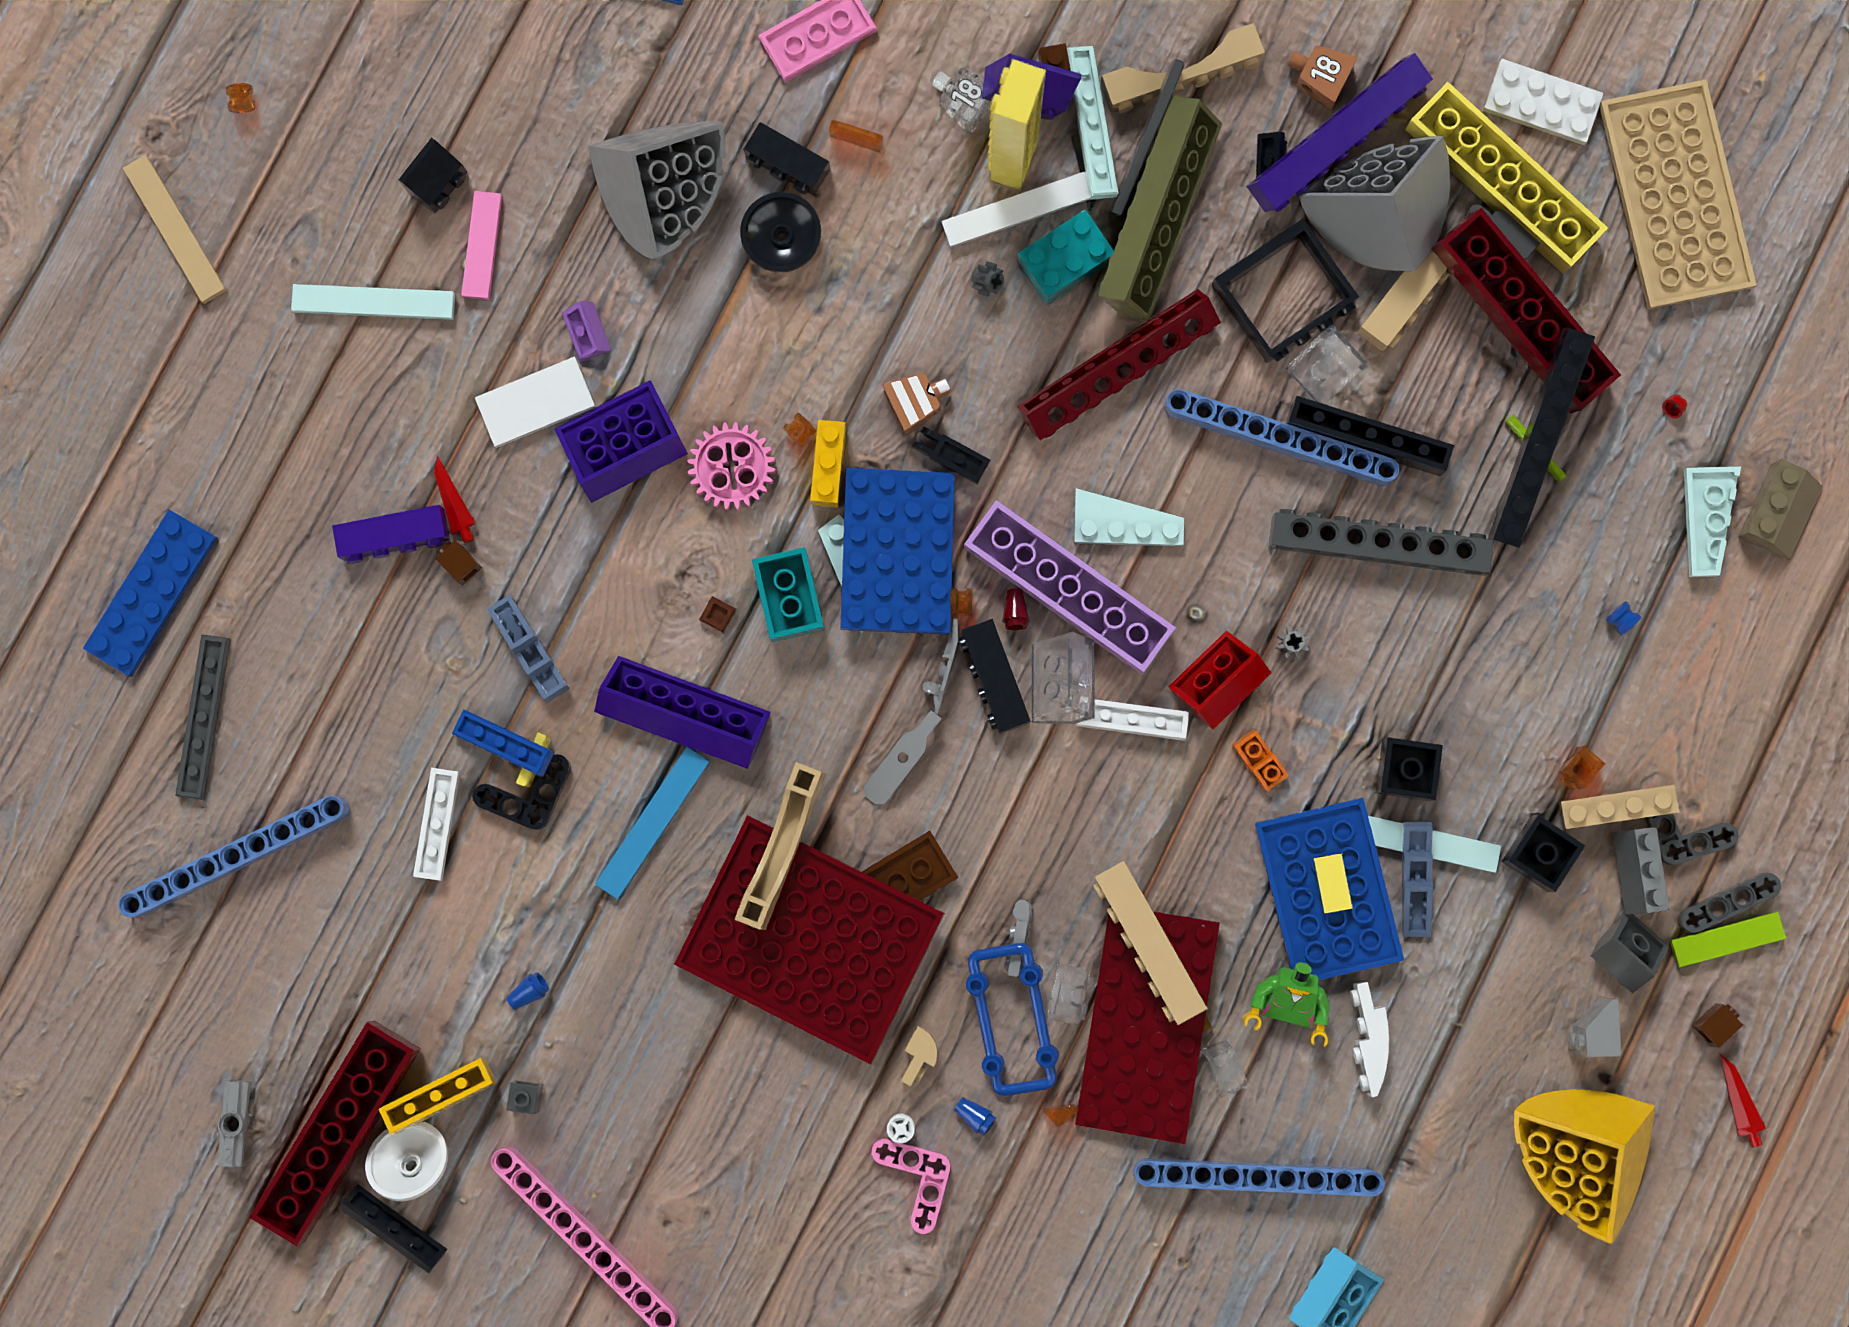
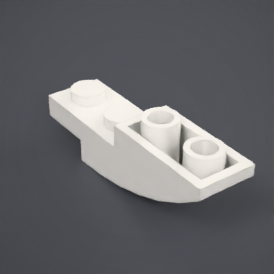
M1362 981L1353 983L1354 990L1350 991L1353 1006H1358L1360 1018H1357V1026L1360 1034H1364L1365 1038L1355 1040L1356 1047L1352 1048L1355 1063L1361 1066L1363 1075H1359V1082L1362 1091H1367L1368 1096L1375 1097L1378 1096L1387 1068L1389 1054L1388 1020L1385 1007L1373 1006L1368 982Z

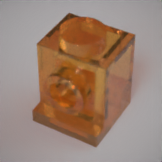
M1586 746L1577 747L1572 756L1558 771L1563 776L1560 780L1572 790L1575 788L1579 790L1585 789L1606 763ZM1575 765L1581 768L1579 776L1573 772Z

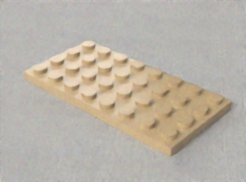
M1707 80L1601 101L1599 108L1647 309L1665 307L1756 287L1754 272Z

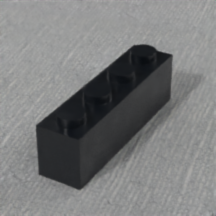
M993 618L962 629L963 637L958 639L963 653L969 652L972 662L968 663L973 679L978 678L982 688L977 690L982 704L988 703L991 714H988L987 718L992 730L997 729L1000 735L1030 724L1031 720Z

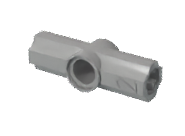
M225 1081L222 1116L218 1121L220 1141L217 1165L225 1167L244 1166L246 1132L250 1126L248 1110L251 1082ZM232 1116H235L239 1121V1128L237 1130H233L229 1125Z

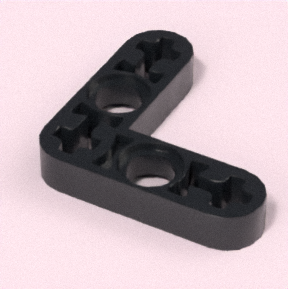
M553 755L544 776H539L529 801L489 784H481L475 788L472 795L473 801L478 807L535 830L542 829L548 824L571 770L570 761L563 755ZM561 759V765L565 769L563 772L558 771L555 779H560L559 784L545 779L546 774L552 777L554 773V768L551 767L552 762L557 763ZM546 784H550L554 788V796L549 800L542 799L539 793L541 787ZM487 789H490L489 794L495 798H499L500 793L503 794V797L498 802L497 810L494 809L496 803L492 801L482 803L483 798L479 796L480 792H486ZM509 799H514L518 803V810L512 815H508L504 811V803ZM535 800L549 805L548 810L542 807L540 811V816L543 817L542 822H536L533 825V819L529 815L530 813H536L539 805H534Z

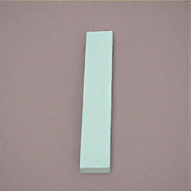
M1093 46L1067 48L1070 71L1082 74L1081 80L1074 92L1073 100L1090 200L1115 198L1118 195V188Z
M293 284L291 311L293 313L454 320L455 293L454 291Z
M1368 816L1375 846L1402 852L1403 823ZM1432 831L1433 859L1496 873L1501 850L1500 845Z

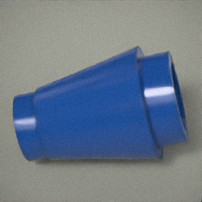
M540 973L528 974L506 999L509 1005L514 1010H517L545 997V993L549 991V986Z
M964 1097L961 1098L954 1108V1111L958 1113L976 1134L980 1133L983 1136L990 1130L997 1118L992 1114L993 1111Z

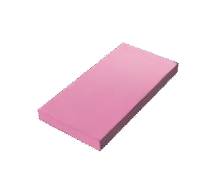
M820 0L758 35V38L786 83L877 32V27L861 0Z

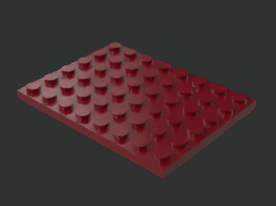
M747 815L674 965L871 1065L945 913L800 841L766 930H760L737 921L735 917L743 896L760 864L774 829Z

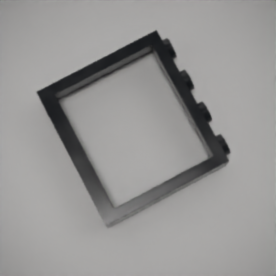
M1303 218L1215 277L1212 282V287L1266 363L1273 359L1276 362L1280 361L1290 353L1287 349L1295 344L1298 347L1305 344L1312 338L1310 335L1317 329L1322 332L1334 323L1332 319L1337 315L1341 314L1344 317L1356 308L1354 304L1359 298L1356 291ZM1297 239H1300L1343 300L1271 349L1227 287Z

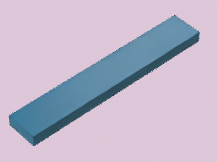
M689 747L685 748L595 885L616 899L621 897L710 761Z

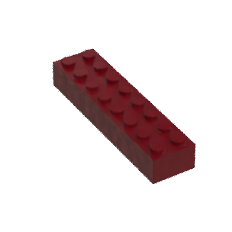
M1482 208L1470 213L1431 248L1543 382L1563 327L1586 333ZM1594 342L1571 403L1570 414L1583 410L1621 376L1619 371Z
M375 1020L366 1022L249 1218L296 1247L305 1243L381 1117L379 1108L390 1102L421 1048Z

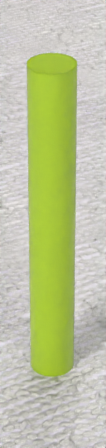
M1513 414L1505 422L1523 441L1527 429ZM1551 459L1547 471L1559 483L1567 475Z

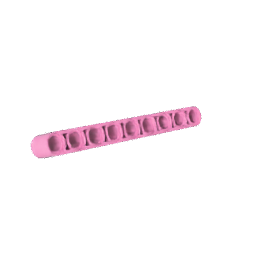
M507 1146L493 1154L491 1165L494 1171L651 1327L675 1326L679 1316L675 1306L517 1149ZM502 1153H507L511 1156L512 1165L510 1167H504L500 1163V1155ZM521 1173H528L531 1176L532 1184L530 1187H525L520 1183L519 1177ZM542 1192L548 1193L552 1198V1203L548 1207L543 1206L539 1202V1195ZM561 1212H566L571 1216L572 1222L570 1226H563L559 1222V1214ZM580 1232H587L591 1236L592 1241L590 1245L584 1246L579 1242L578 1236ZM600 1252H607L611 1256L612 1261L610 1265H602L599 1262L598 1254ZM627 1272L631 1276V1284H621L618 1280V1273ZM639 1292L649 1293L651 1296V1303L649 1305H643L639 1302ZM659 1312L669 1313L672 1319L671 1323L668 1325L661 1324L657 1317Z

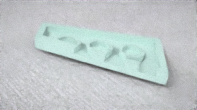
M1741 466L1684 469L1689 577H1717L1720 575L1727 542L1725 539L1727 529L1730 527L1732 517L1730 514L1736 496V484L1738 476H1740Z

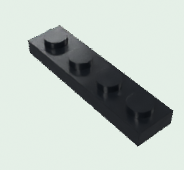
M359 1184L339 1207L340 1210L428 1274L447 1251V1248Z

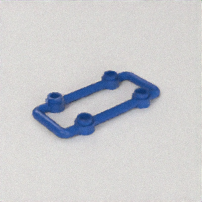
M1016 943L973 951L968 958L970 975L966 980V988L975 997L986 1053L982 1061V1069L986 1075L990 1076L993 1090L1001 1096H1008L1052 1088L1057 1081L1055 1064L1059 1059V1051L1050 1043L1039 983L1043 978V970L1040 965L1035 963L1031 948L1024 943ZM1022 954L1024 966L1020 972V979L1029 988L1040 1044L1036 1053V1060L1041 1067H1044L1046 1078L1003 1085L1001 1072L1005 1067V1060L1002 1055L996 1053L985 991L989 986V979L986 974L980 971L979 961Z

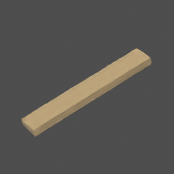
M145 154L123 167L124 172L201 302L206 304L226 292V287L149 157Z

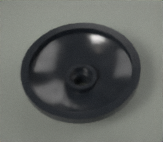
M774 192L760 197L750 205L741 222L740 237L746 254L756 265L771 272H790L804 266L817 252L821 241V224L816 211L805 199L788 192ZM784 233L787 235L784 241L777 239L779 234Z

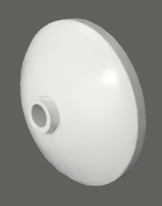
M423 1121L398 1134H390L388 1129H386L375 1139L368 1151L365 1163L367 1179L372 1188L386 1199L407 1201L418 1198L430 1191L443 1176L448 1162V1147L442 1134L434 1126ZM413 1165H417L414 1170L409 1171Z

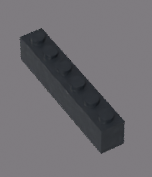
M1296 396L1293 400L1286 424L1390 457L1399 464L1437 476H1442L1447 471L1454 449L1452 444L1300 396Z

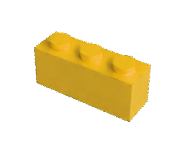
M818 420L810 498L812 506L839 508L847 429L845 422Z

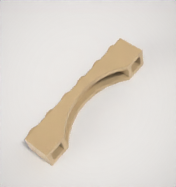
M1254 23L1229 31L1222 43L1212 54L1199 63L1183 69L1172 96L1180 94L1186 87L1192 85L1194 87H1201L1210 81L1209 79L1218 76L1220 79L1227 78L1241 68L1250 70L1260 65L1265 51ZM1124 67L1102 75L1100 84L1110 112L1118 111L1119 113H1125L1132 110L1134 105L1143 102L1145 105L1154 103L1166 73H1152Z
M795 763L770 840L752 881L743 896L735 920L760 930H766L824 782L825 773L800 763Z

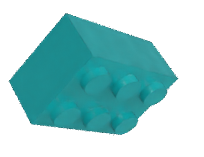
M1085 209L1018 252L1017 262L1045 304L1048 305L1108 266L1114 250Z
M805 547L752 559L768 633L772 643L825 630L809 557Z

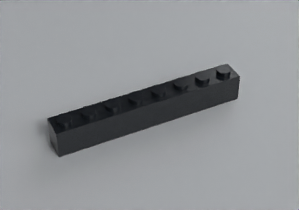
M1563 327L1489 533V537L1493 540L1520 548L1595 336Z

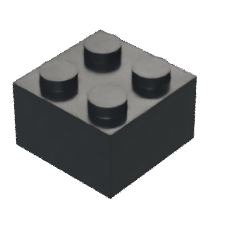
M1390 737L1382 739L1375 794L1423 801L1436 800L1443 745Z
M1532 815L1501 862L1543 890L1556 892L1586 845L1540 815Z

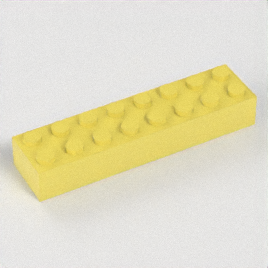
M1014 59L1010 68H1004L999 83L1001 84L1000 95H994L990 107L991 114L989 120L991 122L989 125L990 140L988 144L990 147L988 150L989 164L987 170L991 171L990 180L1021 190L1038 143L1046 70Z
M1449 82L1410 120L1405 129L1415 139L1444 136L1450 171L1494 212L1504 210L1540 243L1536 250L1563 275L1608 229L1604 223Z

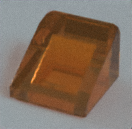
M1073 1103L1043 1108V1111L1059 1127L1078 1111V1107Z

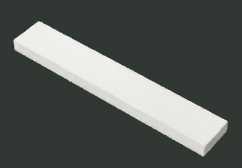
M1086 171L943 220L942 225L950 248L1090 200Z

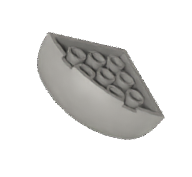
M690 122L661 126L621 135L588 146L596 182L608 213L626 241L646 257L656 259L682 244L681 241L691 232H695L704 221L718 194L723 176L720 175L722 158H725L723 122Z
M1444 136L1411 139L1410 145L1395 148L1393 143L1363 153L1333 168L1334 174L1326 179L1321 177L1315 180L1307 190L1299 195L1302 207L1314 228L1332 247L1346 257L1360 264L1381 270L1416 271L1432 251L1431 248L1436 244L1447 213L1450 192V168Z

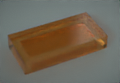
M831 120L829 126L830 137L881 153L883 147L882 135Z

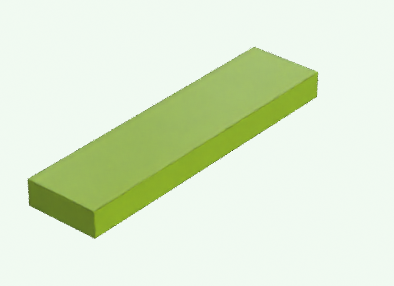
M1772 912L1672 939L1669 942L1676 966L1683 967L1786 939L1779 912Z

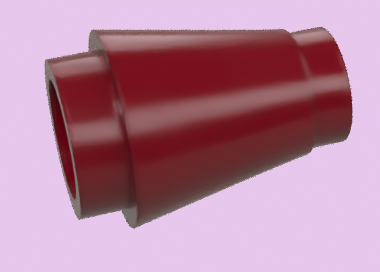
M1022 589L1007 590L1002 619L1007 630L1017 631L1027 628L1029 616Z

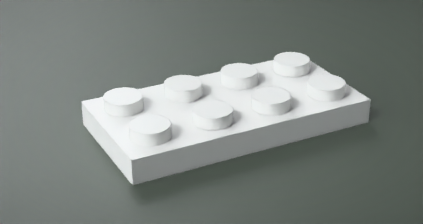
M1501 58L1482 111L1585 145L1603 93Z

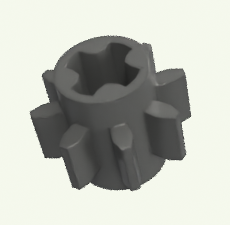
M989 261L985 263V266L978 264L971 274L972 288L978 290V294L986 297L990 295V292L997 294L1004 284L1003 270L997 268V264Z

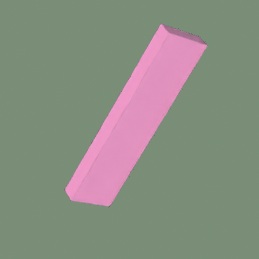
M474 191L461 293L463 298L490 300L503 198L500 193Z

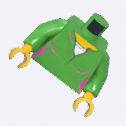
M1300 962L1296 964L1294 970L1282 967L1276 975H1271L1257 985L1250 1004L1252 1010L1244 1014L1243 1023L1247 1026L1249 1019L1256 1018L1253 1029L1255 1031L1258 1030L1262 1024L1258 1016L1261 1010L1262 1016L1308 1028H1313L1314 1024H1316V1030L1311 1034V1042L1314 1046L1315 1036L1322 1035L1325 1038V1047L1328 1043L1325 1026H1328L1330 1003L1325 990L1318 986L1319 978L1311 974L1312 968L1308 964Z

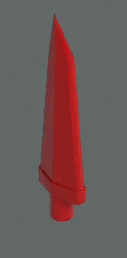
M437 455L434 474L450 525V531L452 535L460 533L464 544L470 543L474 540L470 527L475 525L476 522Z
M1720 1054L1738 1136L1748 1135L1752 1148L1761 1146L1763 1143L1758 1131L1766 1129L1765 1123L1736 1066Z

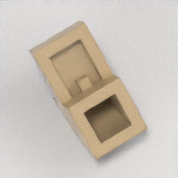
M919 1025L905 1048L907 1053L914 1056L901 1079L903 1083L909 1086L912 1085L913 1081L920 1082L926 1071V1068L922 1066L924 1062L934 1067L937 1060V1045L933 1036Z

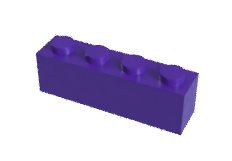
M441 505L332 525L337 557L347 561V564L362 562L363 557L372 555L375 559L390 556V552L400 550V553H410L416 551V547L427 545V548H436L443 546L444 541L450 540L445 509Z

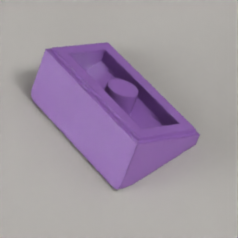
M580 301L562 312L580 362L605 354L611 350L592 301Z

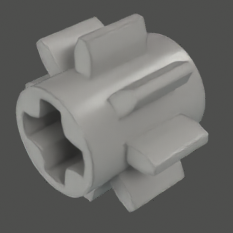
M1287 626L1286 636L1283 634L1276 636L1279 640H1282L1281 644L1276 647V650L1282 649L1285 652L1284 659L1294 654L1295 659L1298 660L1300 659V650L1303 652L1309 651V648L1304 645L1305 641L1310 639V636L1304 637L1301 634L1302 627L1292 631L1291 627ZM1290 636L1293 640L1299 641V644L1295 646V649L1293 646L1287 645V642L1290 640Z

